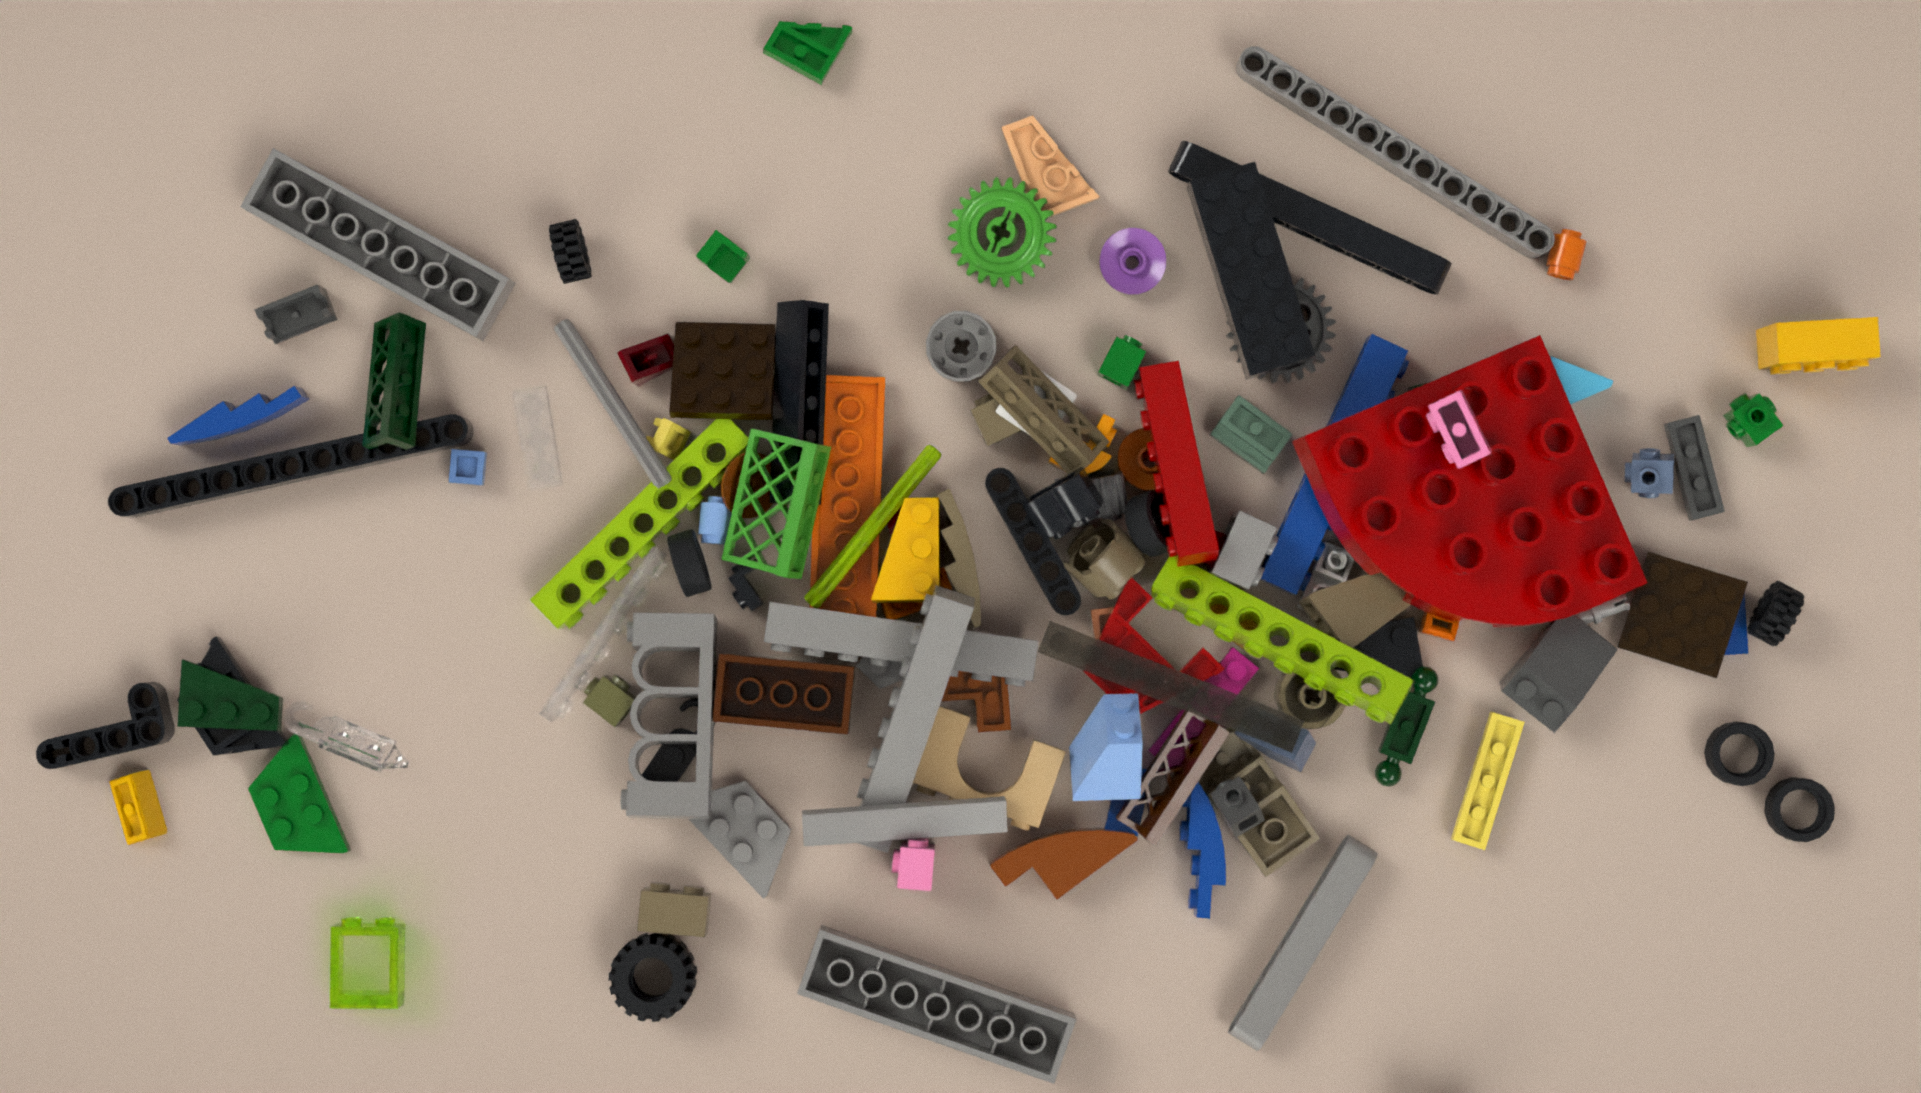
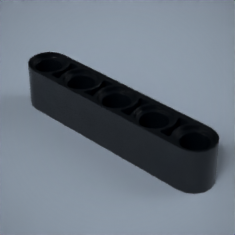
M1005 468L993 469L988 473L985 480V488L1052 609L1060 615L1074 614L1081 605V596L1073 580L1065 569L1050 539L1042 538L1027 513L1025 519L1020 522H1013L1008 518V507L1014 503L1023 505L1027 498L1014 475ZM998 474L1005 475L1010 482L1009 489L1002 493L994 491L990 485L991 479ZM1031 532L1039 534L1042 538V546L1035 552L1027 550L1023 544L1025 535ZM1044 562H1053L1057 565L1059 572L1056 579L1047 581L1041 577L1040 567ZM1061 591H1069L1074 595L1075 604L1069 610H1062L1057 606L1056 597Z

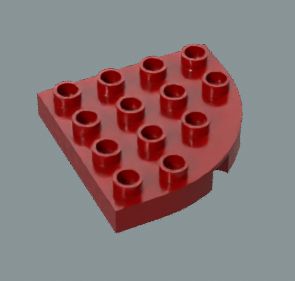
M1541 335L1292 441L1316 499L1331 529L1346 551L1369 575L1382 573L1396 586L1404 590L1406 594L1403 601L1429 614L1453 622L1471 620L1493 624V627L1496 628L1529 626L1576 615L1648 583ZM1462 389L1492 452L1458 469L1455 462L1451 464L1448 462L1441 447L1446 442L1440 431L1436 433L1433 431L1426 414L1431 412L1428 407L1430 404Z

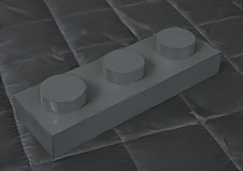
M1700 415L1665 423L1664 427L1671 454H1674V465L1689 521L1725 512Z

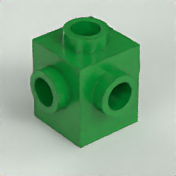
M1746 393L1740 395L1729 404L1731 410L1723 415L1728 422L1726 427L1730 434L1737 440L1741 439L1746 447L1757 446L1784 426L1775 414L1777 409L1773 402L1766 396L1762 397L1760 393L1749 397Z

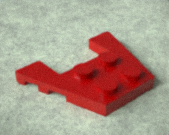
M1131 577L1124 585L1083 672L1106 694L1138 693L1139 711L1142 714L1169 700L1171 697L1221 673L1225 668L1202 647L1179 671H1176L1129 624L1153 599Z

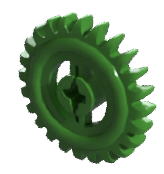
M995 177L993 186L990 188L983 180L981 181V192L970 187L971 199L959 198L964 208L962 210H952V213L959 219L958 221L948 223L949 227L956 229V233L949 235L948 240L958 242V245L951 249V253H962L957 262L958 266L970 264L966 272L967 276H972L975 272L979 271V283H983L990 276L992 287H996L999 278H1002L1005 287L1009 288L1011 277L1014 276L1019 284H1023V272L1034 278L1036 276L1032 267L1034 264L1045 268V264L1040 256L1053 255L1045 245L1057 242L1054 237L1047 235V232L1057 228L1056 224L1046 222L1048 218L1054 215V212L1052 210L1042 211V208L1047 203L1046 198L1034 200L1038 189L1034 188L1025 193L1027 185L1025 181L1020 182L1014 188L1013 178L1009 177L1005 185L1002 186L1000 179ZM1004 207L1003 215L995 217L987 225L986 236L990 244L987 251H985L979 242L978 229L980 222L993 209ZM1018 213L1025 223L1026 235L1024 243L1013 254L998 257L1002 248H1011L1019 240V228L1014 223ZM1007 224L1006 230L1010 232V236L1008 238L1002 237L999 241L1000 236L996 234V230L998 227L1003 229Z

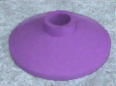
M1125 228L1111 235L1103 245L1099 259L1100 270L1105 281L1113 289L1129 295L1142 294L1154 288L1163 277L1166 269V253L1158 238L1149 231L1140 228ZM1129 257L1136 258L1138 266L1134 269L1127 267L1126 259Z

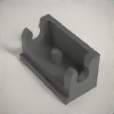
M319 285L254 309L258 319L263 321L266 327V331H264L266 337L273 340L274 344L338 320L326 289Z

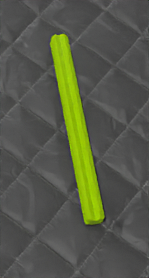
M927 445L808 591L804 597L807 603L814 608H819L899 510L904 498H908L938 462L941 458L940 451L932 445Z

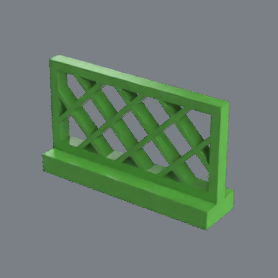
M751 428L721 560L774 573L785 578L802 579L830 456V446ZM760 437L768 439L774 452L762 460L757 452ZM778 442H782L785 444L780 447ZM793 446L803 447L800 461L791 467L784 452ZM778 457L785 472L772 480L765 465ZM759 470L767 485L754 493L749 484L751 475ZM789 477L794 486L791 496L783 500L776 486ZM770 490L778 505L765 513L758 498ZM752 503L759 518L747 526L742 518L743 509ZM782 511L786 518L785 528L776 533L769 518ZM763 523L770 538L758 546L750 531ZM745 536L752 551L743 557L733 555L736 541ZM773 543L779 552L776 566L767 564L761 553ZM755 556L758 561H754V560H750V559Z

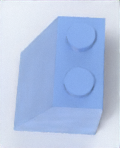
M1138 693L1104 694L1069 746L1073 801L1141 799L1143 741Z

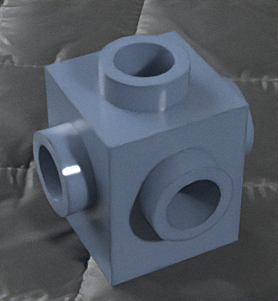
M1643 448L1640 449L1639 453H1633L1632 463L1625 462V483H1631V493H1638V496L1642 498H1657L1659 493L1673 494L1674 454H1661L1660 449ZM1645 472H1652L1654 474L1648 475Z

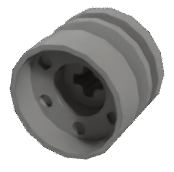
M953 311L940 317L930 328L926 339V354L932 367L942 377L955 382L970 381L983 375L992 365L996 354V337L991 326L981 316L969 311ZM956 338H959L961 341L967 339L970 342V345L967 347L969 352L967 355L963 356L962 353L955 355L952 352V349L955 347L953 341Z

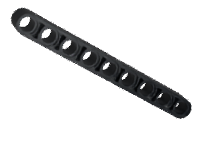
M1181 141L1168 169V173L1189 184L1192 180L1241 165L1196 144ZM1259 174L1275 224L1422 291L1434 295L1439 294L1452 265L1449 260Z

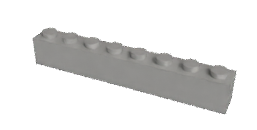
M937 585L933 595L926 594L920 611L921 614L925 615L922 627L915 625L909 643L915 646L911 658L904 657L899 671V676L904 677L901 688L894 687L888 706L893 707L890 719L883 718L877 737L883 738L879 749H872L867 767L872 768L869 780L862 779L857 793V797L862 799L860 806L906 803L971 618L975 598ZM892 840L861 842L858 844L888 853Z
M770 602L764 642L771 643L770 650L791 653V646L805 648L804 655L824 657L825 651L838 653V660L858 662V656L872 658V665L891 667L892 661L903 662L905 656L911 658L915 646L909 644L915 625L922 627V624ZM966 630L950 676L958 677L959 671L972 672L971 679L991 682L992 676L1005 677V684L1025 687V681H1033L1039 641Z

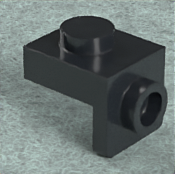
M740 564L732 567L731 570L734 574L728 579L736 589L732 593L733 597L742 609L749 607L751 611H755L765 604L746 578L755 568Z

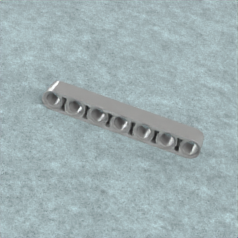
M1350 835L1344 838L1233 1019L1228 1030L1230 1035L1256 1051L1264 1045L1373 866L1378 855L1376 851Z

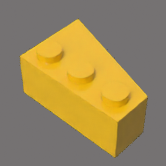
M904 498L871 598L873 603H922L926 594L933 595L935 586H940L939 498Z

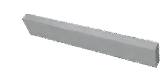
M1001 796L802 810L803 842L805 847L1007 832L1006 798Z

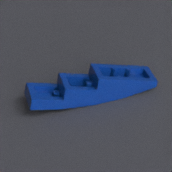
M293 386L272 401H270L268 396L260 393L237 408L232 403L222 401L167 439L171 444L179 446L218 440L248 431L274 420L310 399L302 388Z

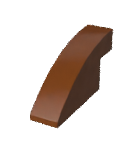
M1105 828L1064 830L1030 839L990 861L989 865L1005 887L1033 867L1057 900L1135 843L1138 838L1132 832Z

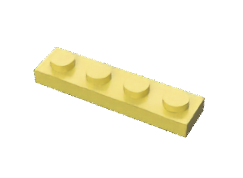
M1490 711L1451 840L1482 850L1486 849L1525 722Z

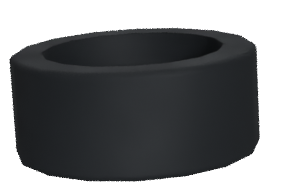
M1155 489L1132 497L1127 502L1125 509L1126 525L1134 544L1142 553L1150 557L1167 553L1166 537L1171 536L1169 524L1162 525L1159 505H1164L1162 493L1156 494Z
M690 529L668 536L669 552L684 595L690 597L711 590L712 585L709 572L694 530Z
M1738 721L1724 723L1716 728L1707 739L1704 751L1706 765L1712 774L1722 782L1738 786L1753 785L1765 778L1773 766L1775 756L1773 743L1765 731L1756 725ZM1735 734H1744L1752 738L1758 746L1759 752L1755 766L1748 772L1740 774L1733 773L1725 768L1720 758L1721 745L1728 737Z
M1791 777L1779 781L1770 789L1765 799L1764 813L1769 826L1776 834L1792 841L1809 842L1820 838L1829 830L1834 820L1835 805L1831 794L1823 785L1812 779ZM1795 790H1805L1811 793L1818 803V815L1814 823L1804 829H1794L1788 826L1783 821L1780 813L1784 797L1789 792Z

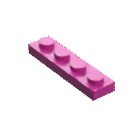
M1231 647L1219 662L1225 669L1221 673L1206 679L1148 751L1156 756L1188 705L1216 722L1259 668L1234 647ZM1192 716L1185 727L1187 739L1199 736L1206 724ZM1183 746L1170 750L1167 755L1169 767L1182 763L1185 758Z

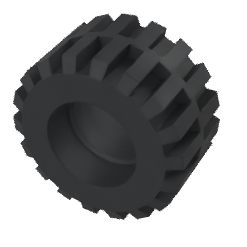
M645 933L635 939L633 938L618 952L611 964L612 970L609 972L608 981H611L609 988L611 995L615 994L617 998L615 1003L618 1007L622 1005L626 1009L625 1014L630 1017L632 1014L638 1016L637 1020L640 1021L652 1019V1022H657L661 1018L668 1019L684 1007L696 986L697 980H695V975L697 974V966H694V957L692 953L686 951L685 948L687 946L682 941L678 943L672 935L663 936L662 933L648 935ZM656 958L663 961L669 967L673 982L666 993L662 995H649L638 987L634 978V970L641 960Z

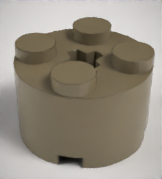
M1110 519L1100 520L1103 525L1095 528L1091 524L1075 537L1066 552L1070 559L1068 563L1064 561V567L1092 595L1096 597L1106 596L1111 600L1120 595L1123 586L1130 580L1133 574L1142 570L1145 565V559L1133 540L1116 523Z
M1333 668L1331 674L1336 678L1342 679L1340 674ZM1282 672L1275 686L1274 699L1279 712L1287 721L1302 728L1319 729L1331 725L1341 716L1346 705L1337 701L1333 693L1325 689L1321 691L1315 690L1316 701L1308 700L1305 702L1306 694L1304 690L1306 688H1313L1304 682L1303 677L1293 672L1292 674Z

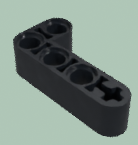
M156 682L134 685L127 695L131 720L47 739L41 742L36 750L38 763L44 768L56 769L169 742L174 735L175 726L165 688ZM146 688L153 694V702L150 706H146L142 701V693ZM153 721L157 722L161 728L160 736L157 739L153 738L149 733V727ZM120 729H123L128 735V741L124 747L116 739ZM87 737L92 738L95 743V749L92 754L87 753L84 748V741ZM69 747V754L53 757L52 751Z

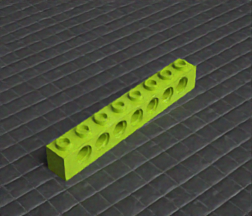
M731 419L714 420L666 467L672 478L668 484L657 488L651 482L530 601L557 629H563L565 626L571 629L584 617L581 611L590 602L596 605L606 596L608 591L605 587L612 580L621 581L632 570L629 564L638 555L643 559L656 547L653 541L662 532L668 535L678 526L681 521L677 517L686 509L690 512L693 511L704 500L701 494L710 485L715 489L721 484L724 472L731 461L746 452L749 437ZM721 444L726 450L725 458L717 463L712 462L708 456L709 449L713 445ZM696 467L701 471V481L695 486H689L684 479L685 473L688 469ZM666 491H674L677 495V504L672 509H664L661 505V496ZM643 514H649L653 519V527L646 533H641L636 525L637 519ZM620 537H624L629 543V550L623 556H617L613 551V543ZM599 560L605 567V573L602 578L594 580L589 575V566L592 562ZM571 584L577 585L581 591V596L575 603H570L565 598V589Z
M1169 557L1152 584L1151 596L1154 598V602L1161 608L1169 611L1172 609L1184 614V618L1191 624L1196 626H1202L1203 624L1209 627L1223 641L1231 642L1233 640L1244 646L1243 649L1248 654L1256 658L1263 656L1271 660L1278 670L1286 674H1292L1293 672L1303 677L1304 682L1308 686L1321 691L1325 689L1333 693L1337 701L1349 707L1355 705L1365 710L1366 716L1378 723L1385 721L1392 724L1411 689L1414 680L1194 564L1177 567L1176 558ZM1186 588H1191L1198 595L1188 599L1183 597L1180 592ZM1215 604H1222L1228 611L1224 614H1215L1211 611L1210 607ZM1244 620H1252L1258 627L1254 630H1245L1241 627L1240 623ZM1276 635L1283 636L1288 643L1284 646H1276L1271 643L1270 638ZM1310 651L1316 654L1318 660L1311 663L1306 662L1301 658L1300 654ZM1336 667L1343 668L1347 671L1348 676L1343 679L1336 678L1331 674V670ZM1370 683L1375 685L1379 692L1375 695H1368L1363 692L1361 686Z

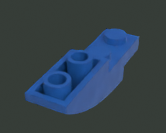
M1198 782L1182 806L1187 807L1186 821H1180L1179 840L1185 841L1187 849L1198 850L1197 855H1192L1190 872L1191 875H1196L1195 889H1189L1188 908L1194 909L1196 918L1210 919L1212 885L1226 886V863L1221 830L1215 812L1206 793Z

